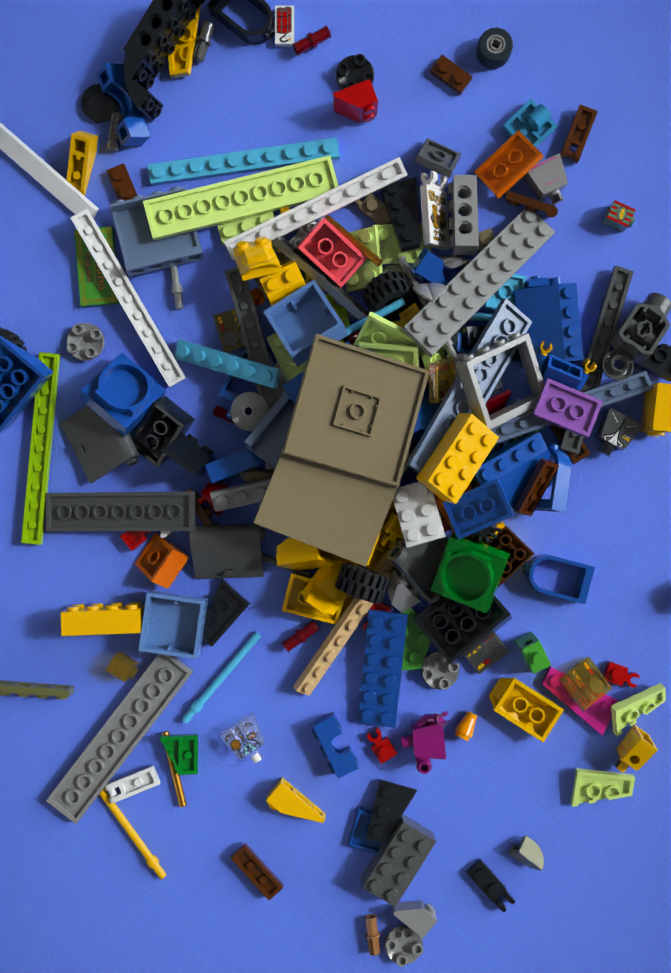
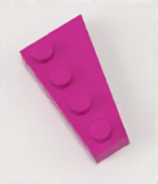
M549 666L541 683L603 736L612 718L611 706L620 701L603 692L594 694L590 691L589 685L586 684L585 686L584 683L580 685L578 683L579 680L573 679L574 682H577L576 685L580 686V690L581 688L584 690L587 687L593 696L596 695L595 699L582 709L560 680L566 674Z

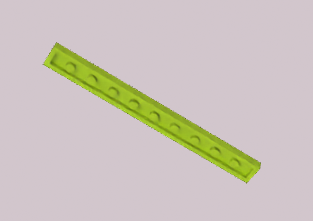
M39 352V360L54 373L35 395L21 543L42 545L60 355Z

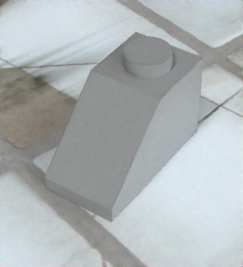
M421 900L398 902L396 907L392 906L393 915L422 939L437 922L434 907L429 903L425 904Z

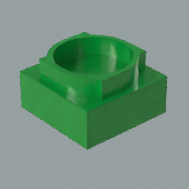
M454 532L449 537L431 591L487 613L510 554L487 544L479 543V541L469 537L458 540Z

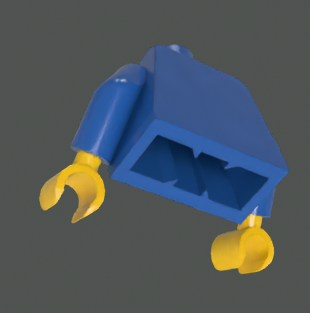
M544 340L541 341V355H538L537 362L544 384L549 378L580 391L589 377L588 373L596 370V363L593 362L590 367H587L590 359L586 358L582 364L583 370L582 367L549 354L547 357V353L552 350V344L550 342L549 348L543 349Z

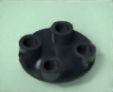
M364 55L348 56L337 66V82L342 89L368 79L373 83L374 69Z
M100 84L88 87L82 95V110L95 123L110 120L112 113H118L120 110L117 100L103 92Z

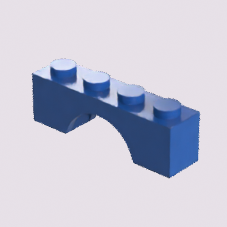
M105 63L97 72L102 91L116 99L122 108L123 120L116 127L121 146H142L150 138L149 129L146 126L143 112L136 107L126 88L124 64Z
M424 248L411 266L415 271L414 276L422 281L427 279L431 283H441L445 286L448 284L443 276L444 261Z

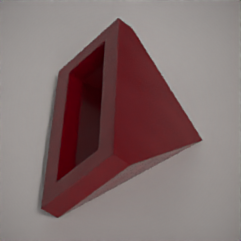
M510 389L488 399L485 405L489 415L505 407L511 395Z

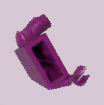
M446 711L440 715L424 714L411 726L412 735L401 736L402 748L413 747L417 762L416 768L422 774H427L431 770L430 758L446 759L443 726L450 722V720L446 721L443 719V717L448 715Z

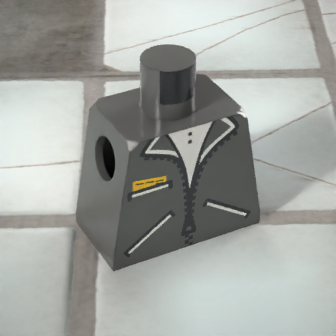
M612 408L605 409L596 434V439L604 442L599 452L610 457L614 448L624 450L642 428L643 424Z

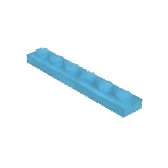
M178 339L175 359L267 387H278L281 374L280 368L189 341Z

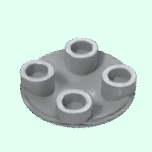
M89 323L75 324L66 339L68 352L74 358L81 361L95 359L101 354L105 344L104 335L101 330Z
M435 651L424 659L421 666V674L426 684L430 687L446 690L457 680L459 664L457 663L452 667L439 651Z
M398 926L391 930L386 937V954L398 966L404 967L406 964L414 962L422 954V938L408 926Z

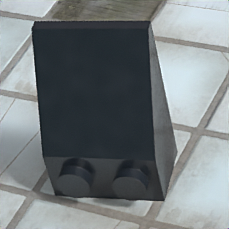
M164 396L154 401L133 436L132 441L137 451L159 468L168 457L162 452V449L181 434H186L195 419L168 397Z
M181 434L162 449L163 453L193 475L202 476L207 470L205 465L213 462L216 458L212 455L214 451L206 445L202 448L197 444L198 439L191 434H188V436Z

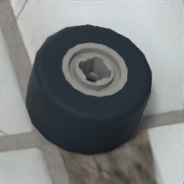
M496 27L486 30L481 35L476 50L479 62L489 69H498L504 66L511 55L513 40L504 29Z

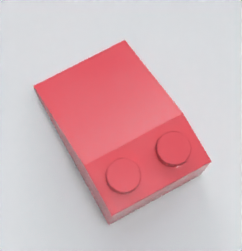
M321 217L296 246L300 252L341 288L367 259L325 217Z

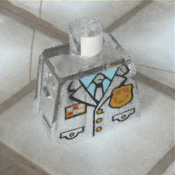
M253 713L222 731L220 738L240 760L249 755L253 763H257L263 758L259 748L264 745V738Z

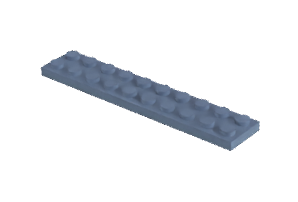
M501 299L471 353H478L477 349L484 346H493V342L496 340H506L509 338V334H514L520 331V334H526L532 321L508 299ZM517 345L473 366L485 404L516 352ZM459 374L406 463L407 466L418 474L459 413L472 414Z

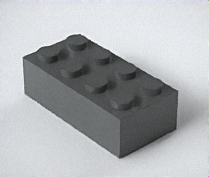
M402 814L385 843L381 844L378 853L374 855L361 876L362 888L396 907L436 843L433 832Z

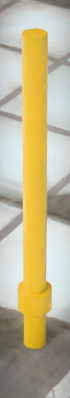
M104 788L99 794L147 860L145 863L162 880L167 874L159 865L158 858L152 855L115 803H110V795Z

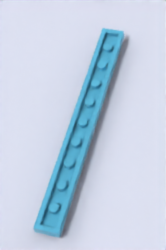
M336 137L148 164L150 184L154 186L280 168L326 156H331V160L340 159Z

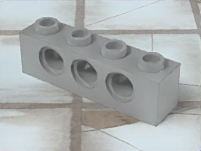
M453 175L452 183H448V195H451V200L448 203V212H452V218H449V230H452V235L449 237V247H452L453 255H476L479 247L477 175Z

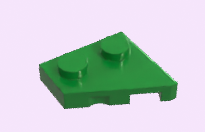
M198 734L161 735L160 740L170 760L173 762L177 774H198Z

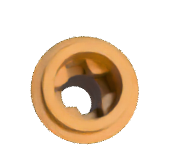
M467 711L456 726L454 735L469 741L470 737L472 738L478 716Z

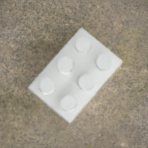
M421 482L397 488L393 502L406 547L409 548L446 537L433 492Z

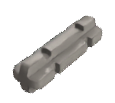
M113 112L107 149L117 152L119 137L116 127L122 122L123 116L120 113Z

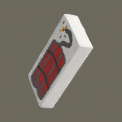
M275 6V47H293L294 6Z

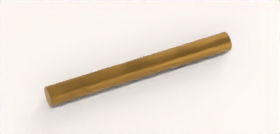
M327 215L325 217L376 266L382 264L383 260L331 216Z
M169 731L161 733L162 735H170ZM166 751L179 807H184L187 803L180 775L177 774L174 764Z

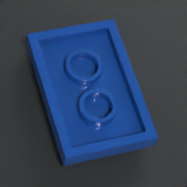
M499 478L463 493L457 504L443 502L458 540L515 516Z

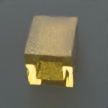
M119 651L111 660L106 671L121 681L126 682L129 678L133 679L137 674L138 669L136 667L139 662Z

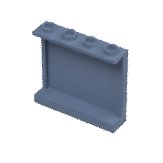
M173 187L169 191H156L148 196L139 195L131 200H117L113 204H109L129 277L204 259L196 230L154 241L149 227L143 201L186 191L185 187Z

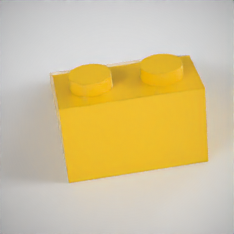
M294 260L281 265L282 272L258 277L271 306L306 285Z

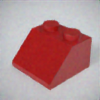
M370 79L334 92V112L358 123L372 121L377 116L378 99Z

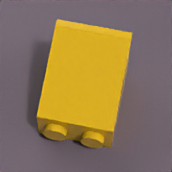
M655 383L652 384L654 389L644 394L641 419L643 426L640 432L646 433V436L649 437L665 436V433L671 432V384Z
M291 537L277 546L276 561L277 566L301 571L338 565L337 555Z

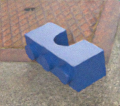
M332 712L314 721L311 731L316 740L319 739L322 744L320 750L324 757H328L330 761L328 766L332 774L336 773L337 777L340 778L359 769V763L351 746L345 749H337L332 744L333 739L342 734V728L335 713Z

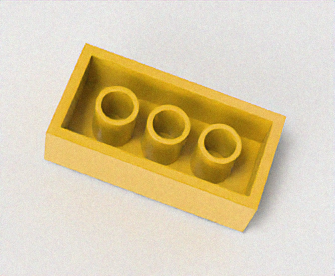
M459 413L416 479L443 501L457 504L499 437L473 414Z
M114 602L103 606V603H93L91 606L84 607V604H73L67 607V610L60 612L61 636L141 633L145 605H141V602H130L127 605H122V602Z

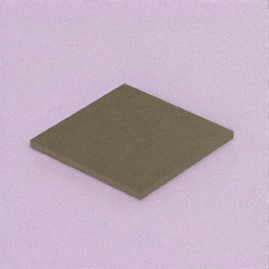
M315 334L282 454L399 487L430 371Z
M281 451L253 523L366 567L398 487L285 455ZM409 453L407 454V458H406L405 466H404V469H403V473H404L405 468H406V466H407L406 463H407L408 459H409L410 456H411V454H409Z

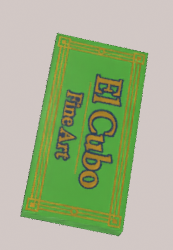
M100 227L101 233L116 257L114 228ZM74 230L80 306L120 304L78 230Z

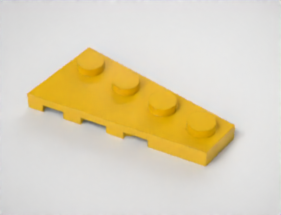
M200 7L196 11L195 18L186 27L184 36L179 38L174 52L168 55L169 73L172 78L191 75Z

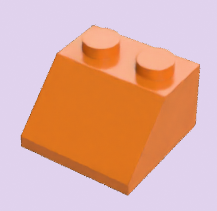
M155 532L135 562V565L151 582L169 589L186 564L189 556L167 539L161 538V535Z

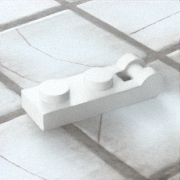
M154 765L118 780L111 781L104 788L109 792V800L113 804L155 787L161 782ZM117 787L120 788L121 793H117Z

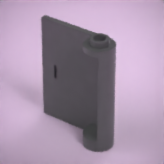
M88 405L61 423L90 483H94L120 465L127 464V466H132L140 458L129 433L123 437Z
M257 524L195 526V531H189L195 579L264 577L261 539H265V528H261Z
M446 536L407 548L403 537L388 551L387 559L427 603L437 602L441 595L431 591L449 538Z

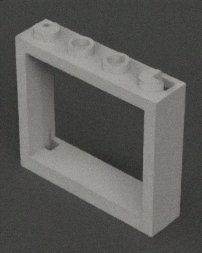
M520 331L514 334H509L508 339L496 340L493 342V346L481 347L477 349L478 353L466 354L462 357L463 360L455 363L471 413L489 429L534 408L537 404L544 381L529 333L520 334ZM517 345L532 394L489 415L473 366Z

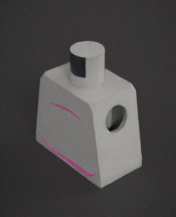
M560 153L537 163L523 176L539 200L549 196L553 205H557L564 200L560 191L566 187L568 181Z

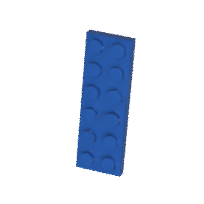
M369 609L358 723L396 727L408 614Z

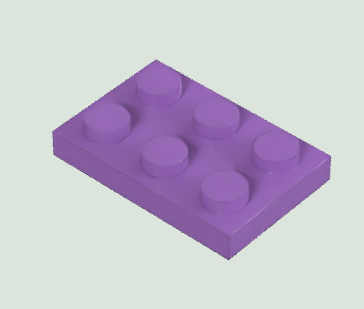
M548 378L545 381L532 416L588 438L603 401Z

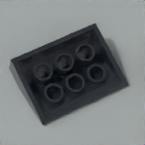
M441 596L437 602L429 605L413 619L453 667L511 620L512 616L496 596H494L487 613Z

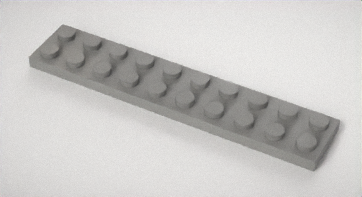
M525 208L446 285V292L438 297L435 303L429 302L402 330L431 358L553 236L555 231L537 213Z
M158 654L46 802L77 824L190 677L193 670L175 656Z

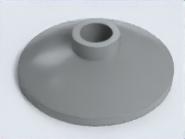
M242 393L232 403V420L240 429L253 431L270 411L266 399L258 393ZM250 407L252 409V413L250 415H247L246 409Z

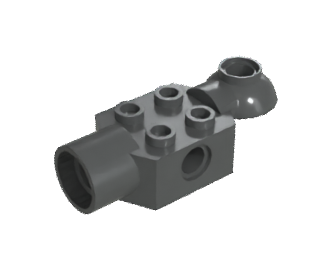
M650 293L642 304L637 303L628 312L610 340L614 350L608 352L602 362L604 373L609 378L618 381L629 378L634 370L633 362L643 363L653 354L670 327L666 317L671 311V301L666 296L659 293Z

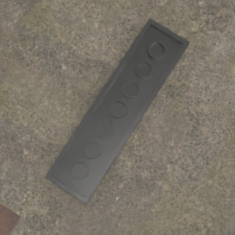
M195 491L46 493V531H195Z

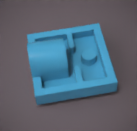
M530 99L502 128L510 137L519 130L537 148L558 125L551 119V113L544 105H537Z

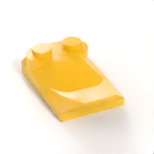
M258 237L252 242L241 241L236 243V246L233 248L235 262L243 281L282 272L279 260L273 250L272 242L266 237Z
M337 556L338 565L319 568L301 592L306 603L323 615L329 614L332 617L348 596V594L341 592L334 586L342 563L360 566Z
M291 573L282 611L336 624L353 600V596H347L333 617L329 614L323 615L306 603L304 596L301 595V592L312 578Z
M500 677L489 694L495 712L541 742L545 741L564 711L563 708L553 701H550L514 677Z

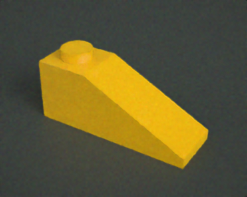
M77 131L71 134L66 180L85 196L96 157L98 135Z
M283 777L267 794V804L274 811L278 810L283 814L320 823L325 821L326 814Z

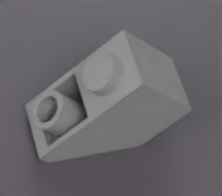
M396 569L392 571L387 592L391 604L403 613L421 602L419 593Z

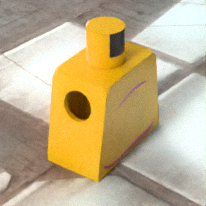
M635 724L632 726L617 747L620 759L615 763V767L619 771L624 773L629 766L636 771L639 770L658 751L650 735Z

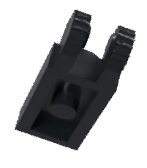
M481 858L466 871L471 879L492 902H495L502 912H505L507 909L498 898L501 894L512 905L516 902L507 891L506 886Z

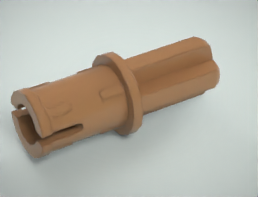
M368 914L365 916L367 931L365 937L368 940L369 954L377 956L380 954V932L377 928L376 914Z

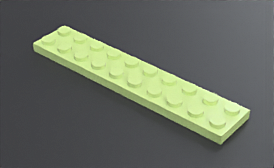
M326 156L145 200L143 204L152 238L155 241L280 210L285 207L300 205L338 187V182L331 156Z

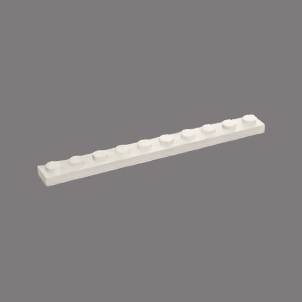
M400 157L226 240L224 243L232 260H235L233 248L236 246V243L241 241L252 242L258 237H266L272 242L276 237L285 236L407 177L406 170Z
M86 209L70 217L169 388L185 380V375L89 210Z

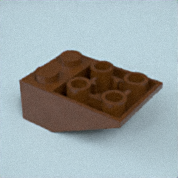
M504 526L501 532L496 533L498 535L497 539L492 538L491 543H485L510 554L498 587L535 554L507 526Z

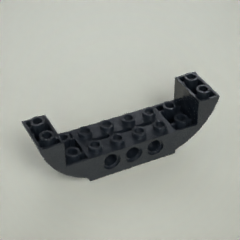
M153 0L123 48L126 51L124 59L126 88L136 107L153 122L161 114L164 105L148 89L153 86L154 79L164 68L168 55L174 52L179 38L184 36L186 27L195 18L196 11L205 0ZM221 0V1H223L224 3L227 4L229 0Z

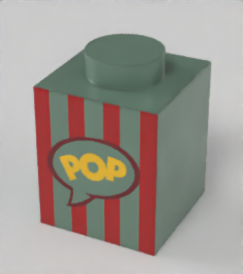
M614 200L609 205L602 223L623 232L634 223L635 217L633 215L636 209Z

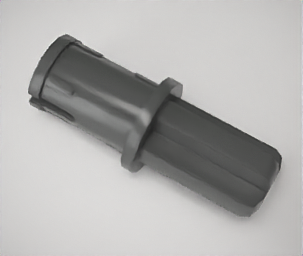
M207 21L203 22L200 36L196 38L197 45L193 59L197 62L204 61L207 49L211 46L210 40L215 26Z

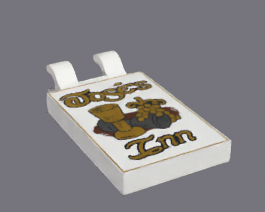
M430 171V179H428L427 174H421L423 185L420 186L423 242L426 246L445 251L450 249L447 192L444 191L448 179L446 176L440 175L441 181L438 184L437 172Z

